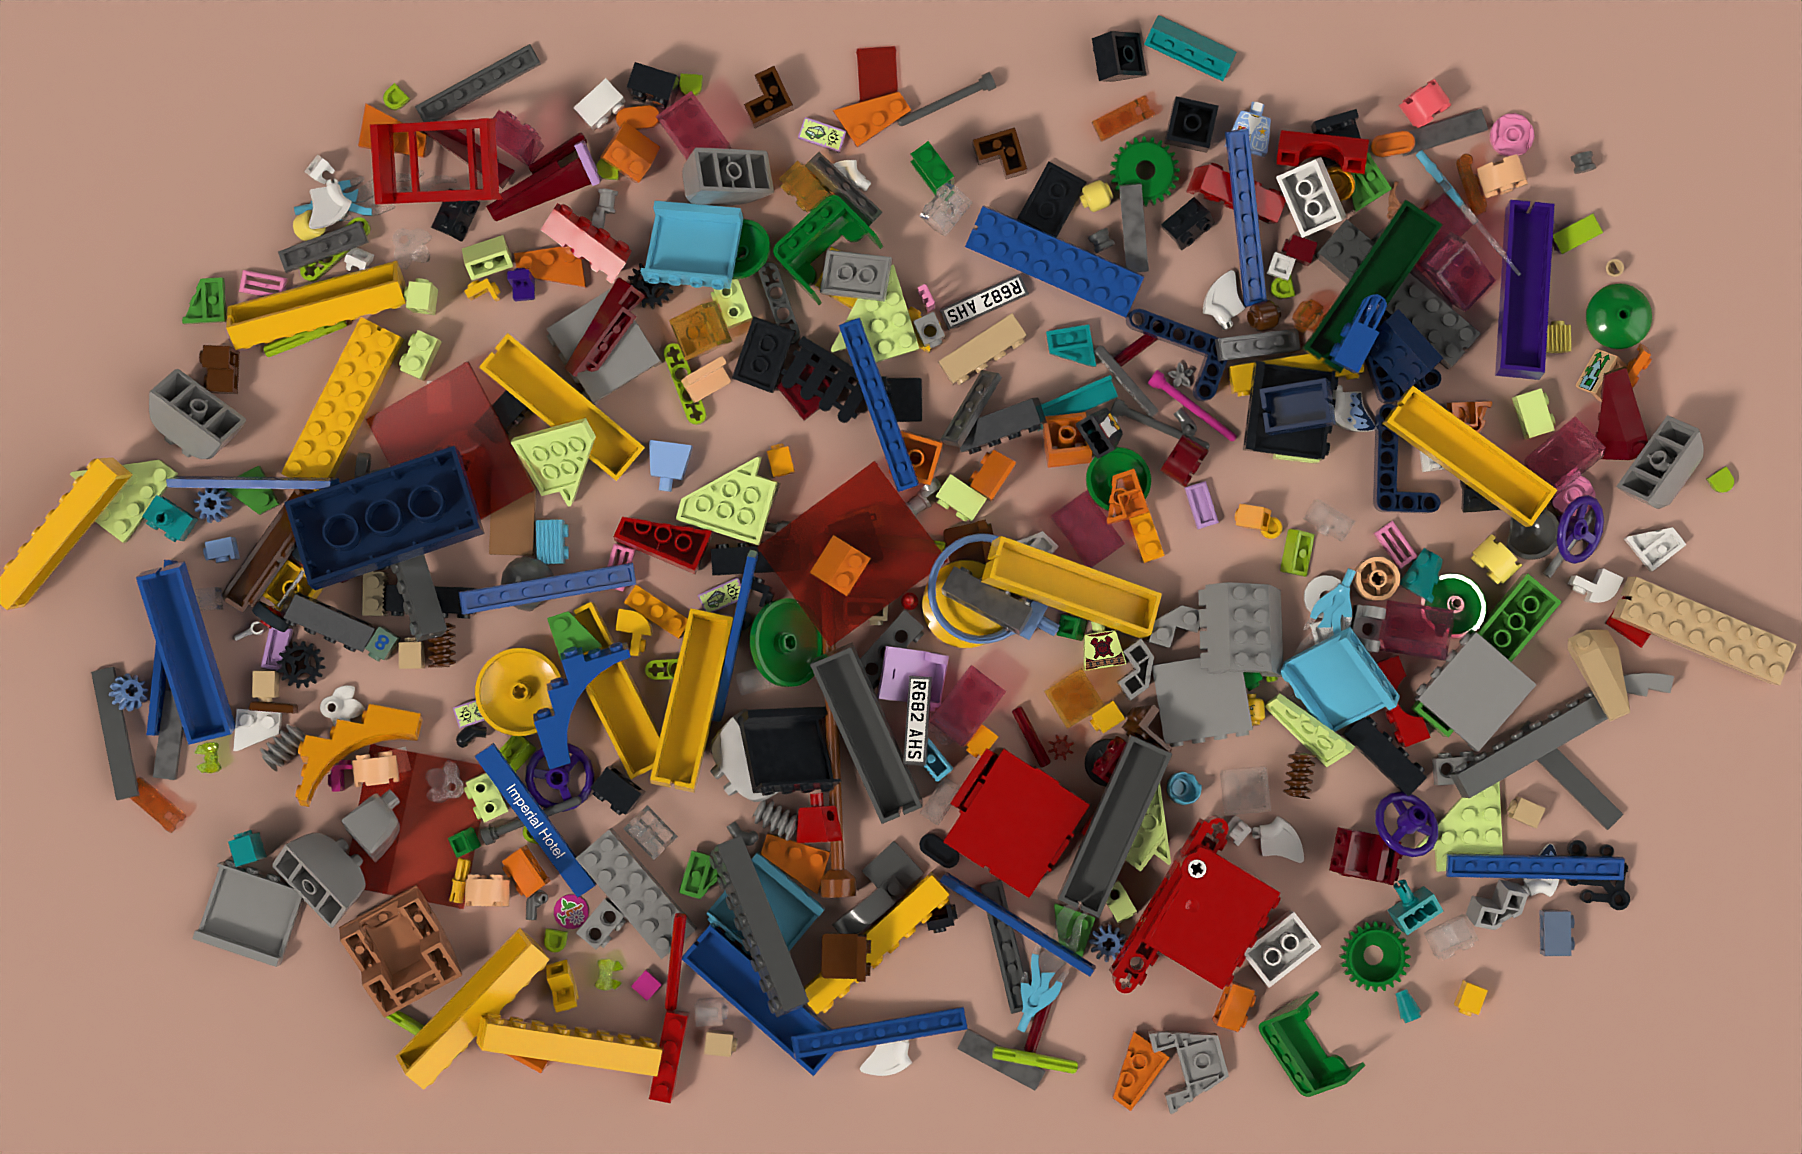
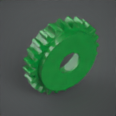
M1145 136L1142 137L1141 142L1134 138L1132 145L1127 141L1125 143L1126 149L1120 146L1118 150L1121 154H1114L1113 158L1117 162H1111L1110 165L1115 168V170L1110 171V175L1115 176L1111 180V184L1117 183L1114 189L1115 192L1120 190L1119 185L1141 183L1144 207H1147L1150 201L1155 206L1157 199L1162 203L1164 201L1163 195L1169 197L1171 195L1169 189L1175 190L1176 188L1172 182H1178L1179 177L1174 176L1180 172L1179 168L1174 167L1179 161L1172 160L1175 152L1168 153L1167 151L1170 146L1167 145L1163 148L1161 146L1162 140L1157 144L1154 143V137L1150 139V142L1146 141ZM1146 160L1153 163L1155 174L1152 178L1143 180L1137 176L1136 166L1141 161Z
M1376 921L1372 922V926L1368 922H1364V928L1356 925L1357 932L1354 933L1350 930V939L1344 937V940L1347 942L1346 946H1340L1345 951L1343 954H1339L1340 958L1345 959L1344 962L1340 963L1342 967H1347L1344 974H1351L1349 980L1351 982L1357 980V987L1360 988L1364 984V990L1366 991L1370 989V986H1372L1374 992H1377L1378 987L1386 991L1387 984L1393 988V981L1401 982L1399 975L1407 974L1403 968L1410 967L1405 962L1406 959L1411 958L1410 955L1405 954V951L1410 949L1409 946H1403L1406 938L1399 939L1401 932L1397 930L1393 933L1394 927L1392 925L1386 929L1385 922H1381L1380 926H1378ZM1372 945L1378 946L1383 952L1381 962L1376 965H1370L1364 959L1365 949Z

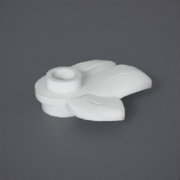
M341 686L334 691L332 696L322 700L320 711L325 717L331 718L334 726H336L337 719L351 722L350 718L358 717L365 710L360 702L352 699L355 692L354 686ZM330 703H334L336 706L332 712L327 709Z

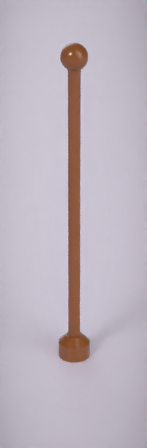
M828 532L818 534L812 541V552L818 559L831 540V535ZM820 579L823 654H826L836 649L834 588ZM825 699L827 711V749L833 778L839 779L841 778L839 728ZM840 782L834 787V790L828 792L829 806L835 805L837 807L843 839L842 789ZM830 842L831 870L821 878V897L857 896L856 877L847 869H844V842Z

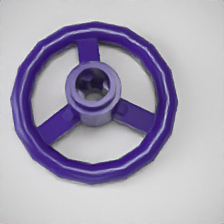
M1589 495L1577 497L1567 506L1564 513L1556 518L1559 523L1557 531L1559 553L1565 561L1572 564L1584 562L1597 548L1603 533L1604 515L1602 506L1596 498ZM1588 505L1592 507L1595 515L1593 534L1588 531V525L1584 519ZM1578 509L1576 516H1572L1575 510ZM1574 539H1583L1589 543L1580 554L1573 555L1567 549Z
M567 743L569 753L572 754L570 757L571 763L550 769L549 771L536 769L539 760L545 756L543 748H540L532 755L526 766L525 783L527 789L536 802L544 808L558 803L551 802L541 796L536 789L534 777L546 779L551 788L559 789L563 801L572 798L567 786L571 779L570 771L579 760L583 764L586 773L585 786L578 795L582 799L581 804L587 800L592 791L591 786L594 784L595 773L591 760L583 750L570 743ZM557 774H562V781L556 779ZM579 805L574 806V807H572V808H569V809H567V810H564V811H562V812L575 809V808H577Z
M1404 792L1390 793L1380 800L1375 810V824L1380 837L1388 847L1401 855L1409 857L1424 856L1434 848L1438 839V823L1433 811L1423 800L1413 794L1407 796ZM1403 801L1410 802L1415 806L1407 809ZM1391 803H1393L1400 815L1397 819L1399 828L1392 836L1388 833L1384 823V812ZM1416 831L1429 836L1427 842L1419 848H1408L1398 843L1405 834H1413Z

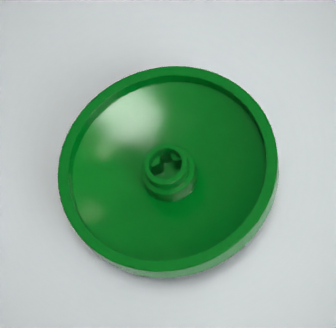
M792 598L771 601L759 611L754 619L750 634V648L754 663L763 677L777 686L795 687L805 684L815 676L810 663L812 659L823 655L822 625L815 612L804 602Z

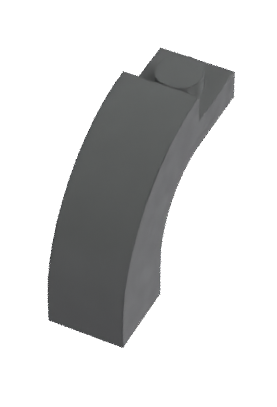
M892 875L859 904L843 914L832 926L838 933L858 934L892 907L907 891Z

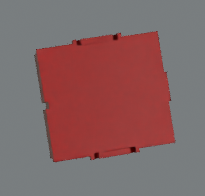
M1004 748L987 775H982L959 810L961 815L943 842L980 867H988L989 873L1030 898L1047 870L1051 872L1052 866L1056 864L1069 844L1070 839L1074 837L1072 832L1090 805L1061 786L1058 780L1036 766L1032 767Z

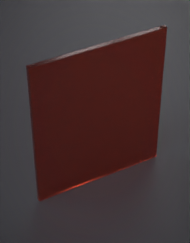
M469 361L464 362L459 367L366 419L390 467L455 446L460 452L481 520L536 490Z
M875 461L757 547L758 551L762 553L830 647L927 577L936 559L942 553ZM833 535L871 558L848 596L810 573Z
M370 744L368 753L370 758L378 757L379 752L392 751V755H397L400 781L393 782V778H390L387 784L367 786L363 782L359 805L376 793L381 797L390 789L400 802L392 809L399 821L400 830L393 844L376 863L352 837L349 857L358 854L363 859L360 869L366 883L364 890L397 896L417 885L427 902L464 909L465 893L463 903L449 901L453 885L452 878L455 877L459 858L470 860L471 864L468 875H471L475 850L457 858L448 838L470 827H473L478 837L481 819H477L473 810L476 804L473 798L468 799L464 787L467 786V780L484 773V769L480 764Z

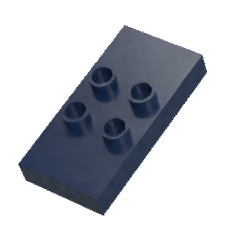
M455 446L284 502L308 585L314 590L485 534L460 452Z

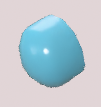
M1183 771L1173 774L1167 781L1166 791L1174 803L1180 805L1192 804L1201 795L1202 785L1197 782L1193 774Z

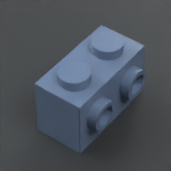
M1539 910L1540 954L1543 956H1572L1571 950L1575 948L1574 937H1571V928H1574V916L1571 915V911Z

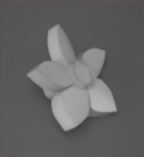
M1179 362L1176 368L1177 371H1170L1167 374L1171 378H1175L1173 381L1174 388L1180 384L1190 387V380L1187 377L1192 375L1193 370L1188 369L1184 371L1183 365Z

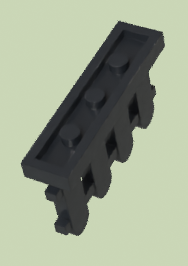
M802 336L798 343L801 347L800 351L795 349L793 355L796 357L788 370L783 368L781 374L784 375L782 378L783 387L790 389L795 383L802 386L800 391L802 399L810 400L814 395L821 398L819 408L824 412L831 410L833 406L840 410L838 420L841 423L849 422L851 417L856 419L858 414L855 411L863 400L864 395L854 367ZM813 355L820 359L818 363L811 359ZM809 364L814 370L805 382L799 377L806 365ZM834 367L839 371L837 374H834L830 371V368ZM825 376H828L833 381L824 394L818 388ZM850 378L857 382L855 386L848 382ZM844 387L852 392L844 405L836 400Z

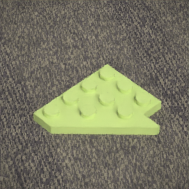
M893 264L891 265L885 302L857 299L845 321L846 323L861 318L876 363L919 350ZM841 331L831 348L832 353L847 349Z
M584 418L514 437L511 444L541 496L560 492L567 506H571L575 500L596 438L587 419Z
M758 456L682 498L676 520L760 545L778 481L757 475L762 457Z
M161 460L122 465L133 475L95 520L97 524L123 543L128 541L144 518L142 516L156 495L162 496L168 488L166 479L178 475L175 470ZM87 470L71 472L70 476L77 479L79 476H83Z
M1499 782L1471 798L1461 797L1438 822V839L1432 849L1435 850L1437 872L1446 871L1447 854L1503 855ZM1426 835L1416 848L1423 846L1429 836Z
M1160 783L1125 859L1140 872L1154 854L1168 865L1171 864Z

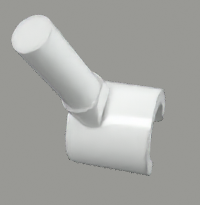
M253 622L249 629L235 635V640L237 641L252 634L261 635L264 630L254 632V626L261 622Z

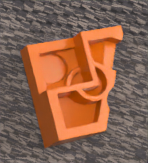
M1492 401L1447 403V411L1479 433L1484 427L1486 421L1483 418L1487 408H1491Z
M1135 469L1113 476L1112 492L1109 499V513L1106 520L1108 525L1150 513Z

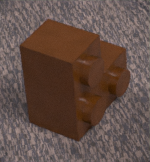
M775 66L755 74L756 82L763 95L745 103L744 106L754 128H757L793 111L794 107Z
M1015 127L973 140L972 145L978 165L999 159L1005 180L1027 174L1028 169Z
M203 345V350L199 353V362L203 368L207 369V374L204 375V387L209 392L238 394L240 350H235L231 346Z

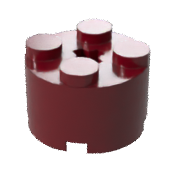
M1182 435L1160 471L1183 487H1186L1192 478L1189 474L1194 475L1201 465L1198 460L1203 461L1209 450L1189 437Z

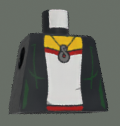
M1107 408L1097 411L1075 423L1097 459L1115 450L1123 435V431L1117 424V418Z

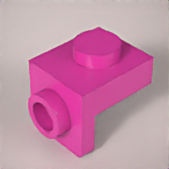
M351 760L339 761L331 769V774H328V786L331 787L332 792L345 790L344 769H353Z

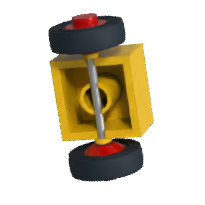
M296 547L292 556L302 565L299 551ZM289 558L262 595L275 604L274 607L258 601L252 609V612L261 619L260 622L270 629L273 627L281 632H285L290 626L283 621L284 618L280 611L291 589L314 599H317L324 589L314 590L308 585L304 568Z

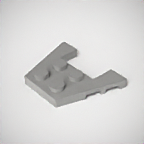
M1148 1031L1154 1053L1176 1047L1186 1086L1164 1093L1170 1114L1177 1112L1178 1108L1187 1102L1193 1101V1098L1200 1093L1208 1091L1229 1077L1217 1033Z

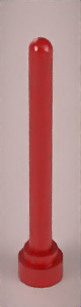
M910 592L904 594L901 598L903 608L906 610L915 609L918 605V597Z

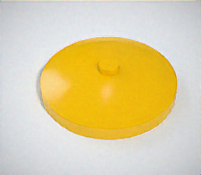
M959 560L940 568L936 580L935 597L942 615L953 627L971 635H988L1003 629V626L942 594L941 589L954 566L959 569L964 567L973 573L972 576L980 579L983 576L985 564L973 560ZM927 583L922 598V610L925 621L933 634L941 641L954 647L973 648L984 645L960 640L948 633L939 624L929 604Z
M512 648L502 651L488 660L478 675L475 685V699L478 710L484 720L501 733L512 736H526L537 733L533 714H536L538 710L543 708H553L547 691V684L551 680L561 677V674L548 657L535 650Z

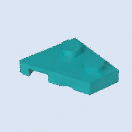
M1089 324L1046 331L1049 354L1090 367H1096Z
M1423 548L1401 579L1400 585L1432 603L1434 600L1432 590L1433 586L1438 583V573L1441 570L1443 559Z

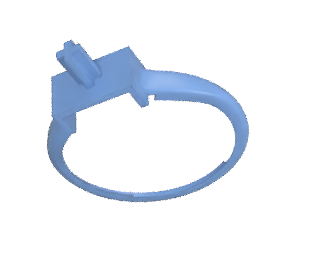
M973 534L954 541L938 556L929 575L928 599L935 618L948 633L969 643H994L1016 633L1003 628L988 635H971L953 627L942 615L936 601L935 588L937 576L944 561L955 550L972 542H992L1000 537L997 535ZM1027 598L1026 601L1031 604L1030 607L1033 613L1020 636L1030 640L1037 627L1054 636L1058 632L1060 625L1043 616L1048 606Z

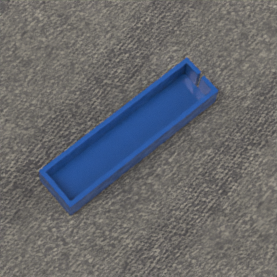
M985 205L982 206L975 222L978 229L975 227L972 229L965 245L966 248L1118 315L1127 317L1144 279V275Z
M185 561L165 566L163 569L159 567L141 572L136 577L137 584L188 745L231 735L235 730V721Z
M710 924L698 937L697 941L683 954L682 960L814 1076L833 1053L795 1059L791 1037L832 1029L805 1005L779 1017H776L775 1013L772 1014L768 1007V995L762 991L759 980H761L758 971H754L751 965L752 958L727 938L720 929Z

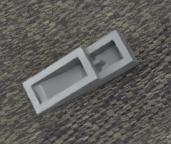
M1659 673L1624 674L1626 691L1629 694L1647 697L1648 689L1671 693L1674 679L1672 675Z

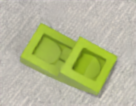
M1591 214L1553 234V239L1561 254H1564L1604 232L1594 214Z

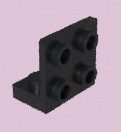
M1357 109L1314 121L1311 125L1314 134L1361 139L1356 120L1359 118ZM1320 156L1325 167L1338 164L1330 158Z
M881 376L897 422H921L922 379L887 378L886 376Z

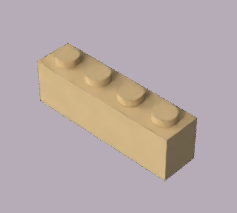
M1011 313L941 359L938 363L952 385L955 383L961 385L970 379L968 375L976 371L978 374L988 367L987 363L992 359L998 361L1007 355L1005 351L1010 347L1016 349L1024 344L1025 341L1023 339L1027 335L1013 313Z

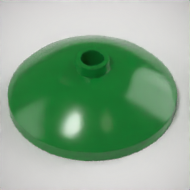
M743 219L732 279H743L753 275L763 267L769 257L771 249L770 238L766 230L755 221Z
M1612 284L1600 289L1590 299L1586 309V325L1590 334L1598 343L1611 349H1627L1638 344L1645 338L1652 323V310L1649 301L1641 291L1627 284ZM1620 311L1626 313L1625 319L1620 317Z
M1116 447L1115 450L1099 459L1095 456L1086 472V487L1092 500L1101 508L1109 511L1113 476L1131 469H1135L1146 499L1151 488V473L1144 459L1136 452L1122 447Z
M1446 573L1439 576L1437 585L1433 586L1432 595L1434 600L1432 603L1421 598V610L1426 623L1436 633L1448 638H1462L1467 632L1472 634L1482 625L1487 612L1486 598L1480 586L1471 578L1458 573ZM1455 599L1461 601V606L1456 605Z

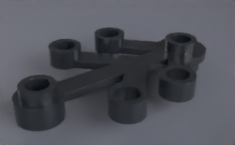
M1572 840L1568 843L1567 851L1571 856H1588L1586 854L1587 847L1583 841ZM1575 844L1579 846V850L1577 852H1573L1572 847ZM1604 844L1600 847L1599 853L1601 856L1612 857L1614 848L1611 845ZM1606 847H1609L1610 853L1608 855H1605L1603 853V850ZM1624 863V880H1616L1615 887L1610 880L1577 879L1575 883H1571L1570 879H1566L1567 884L1571 886H1577L1578 884L1602 886L1608 893H1593L1591 890L1585 889L1580 893V899L1585 903L1593 901L1609 903L1610 907L1615 910H1624L1630 903L1629 893L1624 890L1625 877L1628 872V865ZM1587 892L1591 895L1589 900L1584 899V894ZM1617 895H1620L1622 897L1620 903L1615 902V897Z

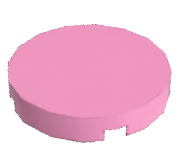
M1516 113L1506 114L1498 118L1492 125L1489 133L1493 149L1505 157L1517 154L1520 156L1526 153L1534 140V129L1527 121L1528 119Z
M1570 474L1562 476L1553 485L1557 492L1552 497L1551 504L1556 512L1562 515L1567 506L1577 497L1589 495L1595 498V491L1590 481L1582 475ZM1588 505L1586 513L1592 508L1590 505ZM1578 509L1575 510L1572 516H1576Z

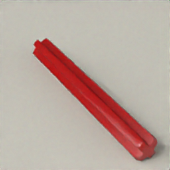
M676 913L673 923L665 1009L672 1011L676 1010L687 919L684 913Z

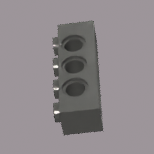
M906 610L899 615L860 658L864 669L870 662L878 666V672L875 675L867 674L873 690L880 683L877 679L881 676L884 658L881 657L880 650L884 646L908 649L907 646L912 641L917 643L924 635L922 632L924 627ZM899 630H904L908 634V639L904 643H899L895 639V634Z

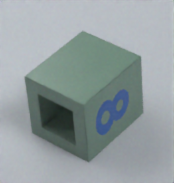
M379 626L365 649L369 651L368 655L378 662L381 659L388 660L401 637L385 627Z

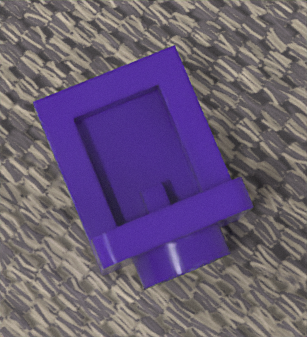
M516 268L514 271H507V280L513 288V300L515 302L534 300L535 279L530 270Z

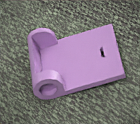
M886 646L877 698L907 702L909 676L932 677L930 711H935V708H940L949 655Z

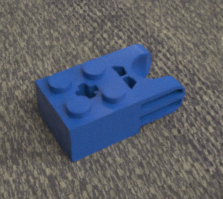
M1374 294L1363 299L1351 323L1344 325L1340 333L1343 336L1340 344L1335 343L1329 354L1332 356L1331 362L1352 373L1359 372L1379 334L1375 329L1387 307V303L1382 296Z

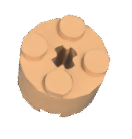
M1518 154L1477 168V175L1486 199L1498 195V192L1500 195L1512 192L1513 186L1520 188L1528 184Z
M1384 557L1365 559L1354 569L1356 573L1352 583L1355 591L1359 596L1369 601H1381L1390 598L1400 584V573L1397 566ZM1374 573L1376 576H1380V581H1377L1378 585L1372 582Z
M392 751L379 752L378 757L370 758V754L355 755L356 760H352L355 787H361V782H365L367 786L387 784L390 778H393V782L400 781L397 755H392Z
M468 875L465 888V906L509 907L510 880H508L507 875H489V879H487V875Z

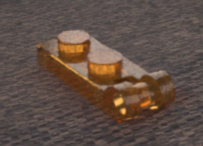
M1144 95L1092 121L1100 141L1103 142L1154 117L1156 114L1153 109H1150L1147 103L1149 102L1147 96ZM1140 107L1143 113L1137 115L1135 108Z
M1463 154L1457 159L1456 167L1473 217H1476L1486 212L1487 201L1484 195L1480 194L1478 176L1473 174L1471 168L1473 163L1472 156L1470 154Z
M138 777L137 783L140 796L130 799L159 822L165 830L173 833L177 823L183 821L186 814L144 778ZM171 812L173 816L168 820L165 815Z

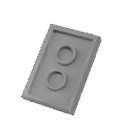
M827 250L820 293L885 302L892 258Z

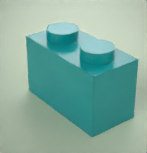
M252 830L233 835L235 840L228 841L236 867L267 857L260 832L253 834Z

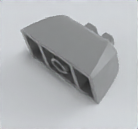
M695 148L682 170L685 196L693 204L741 205L774 193L768 153L763 150Z
M179 369L171 372L149 392V414L152 423L165 436L164 440L170 445L177 444L182 448V453L187 457L194 456L199 459H212L234 438L246 422L245 417Z
M1667 415L1616 487L1630 497L1656 509L1670 505L1703 459L1704 447L1699 429Z
M743 709L733 716L713 738L710 746L716 764L710 772L716 779H719L724 774L730 782L723 786L729 796L739 792V794L750 801L760 802L779 792L763 796L762 793H753L738 721V717L747 710Z
M390 789L381 797L377 793L372 795L341 820L348 833L375 863L393 844L400 830L399 821L392 811L400 802Z
M310 833L287 843L272 866L328 926L333 928L365 889L366 883L360 869L363 859L358 854H354L351 857L347 855L346 851L349 846L343 838L334 841L324 834Z

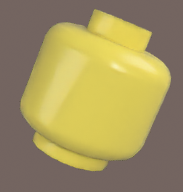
M1097 180L1082 188L1083 195L1079 197L1084 208L1089 207L1090 211L1097 212L1111 205L1113 195L1107 182L1103 183V181Z
M312 210L303 212L293 221L294 233L303 241L319 237L326 230V227L311 229L309 227Z

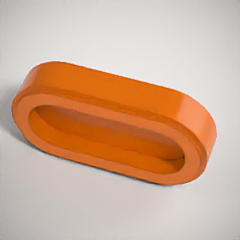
M650 105L623 108L616 115V123L621 127L625 121L636 130L650 129L658 125L660 114L655 107Z
M1407 131L1378 135L1371 142L1373 154L1382 158L1409 153L1415 147V138Z

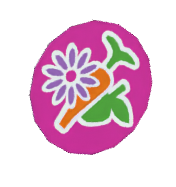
M568 894L556 902L554 917L560 926L566 929H576L581 927L587 920L588 906L581 897L577 898L576 895Z

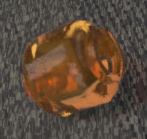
M1312 299L1302 301L1292 315V319L1296 323L1294 327L1302 333H1306V331L1313 332L1325 315L1323 306Z

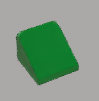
M1061 614L1057 636L1083 641L1087 620Z
M473 827L448 838L457 858L481 847Z

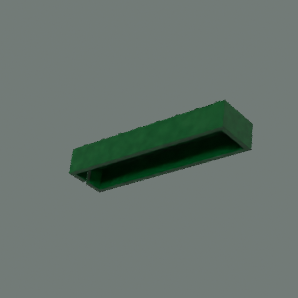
M1404 200L1302 349L1317 360H1320L1321 357L1324 358L1323 364L1337 373H1341L1344 368L1331 362L1332 356L1329 354L1335 343L1340 344L1343 338L1340 333L1344 325L1351 323L1363 299L1370 295L1377 294L1382 296L1388 305L1443 224L1409 201Z

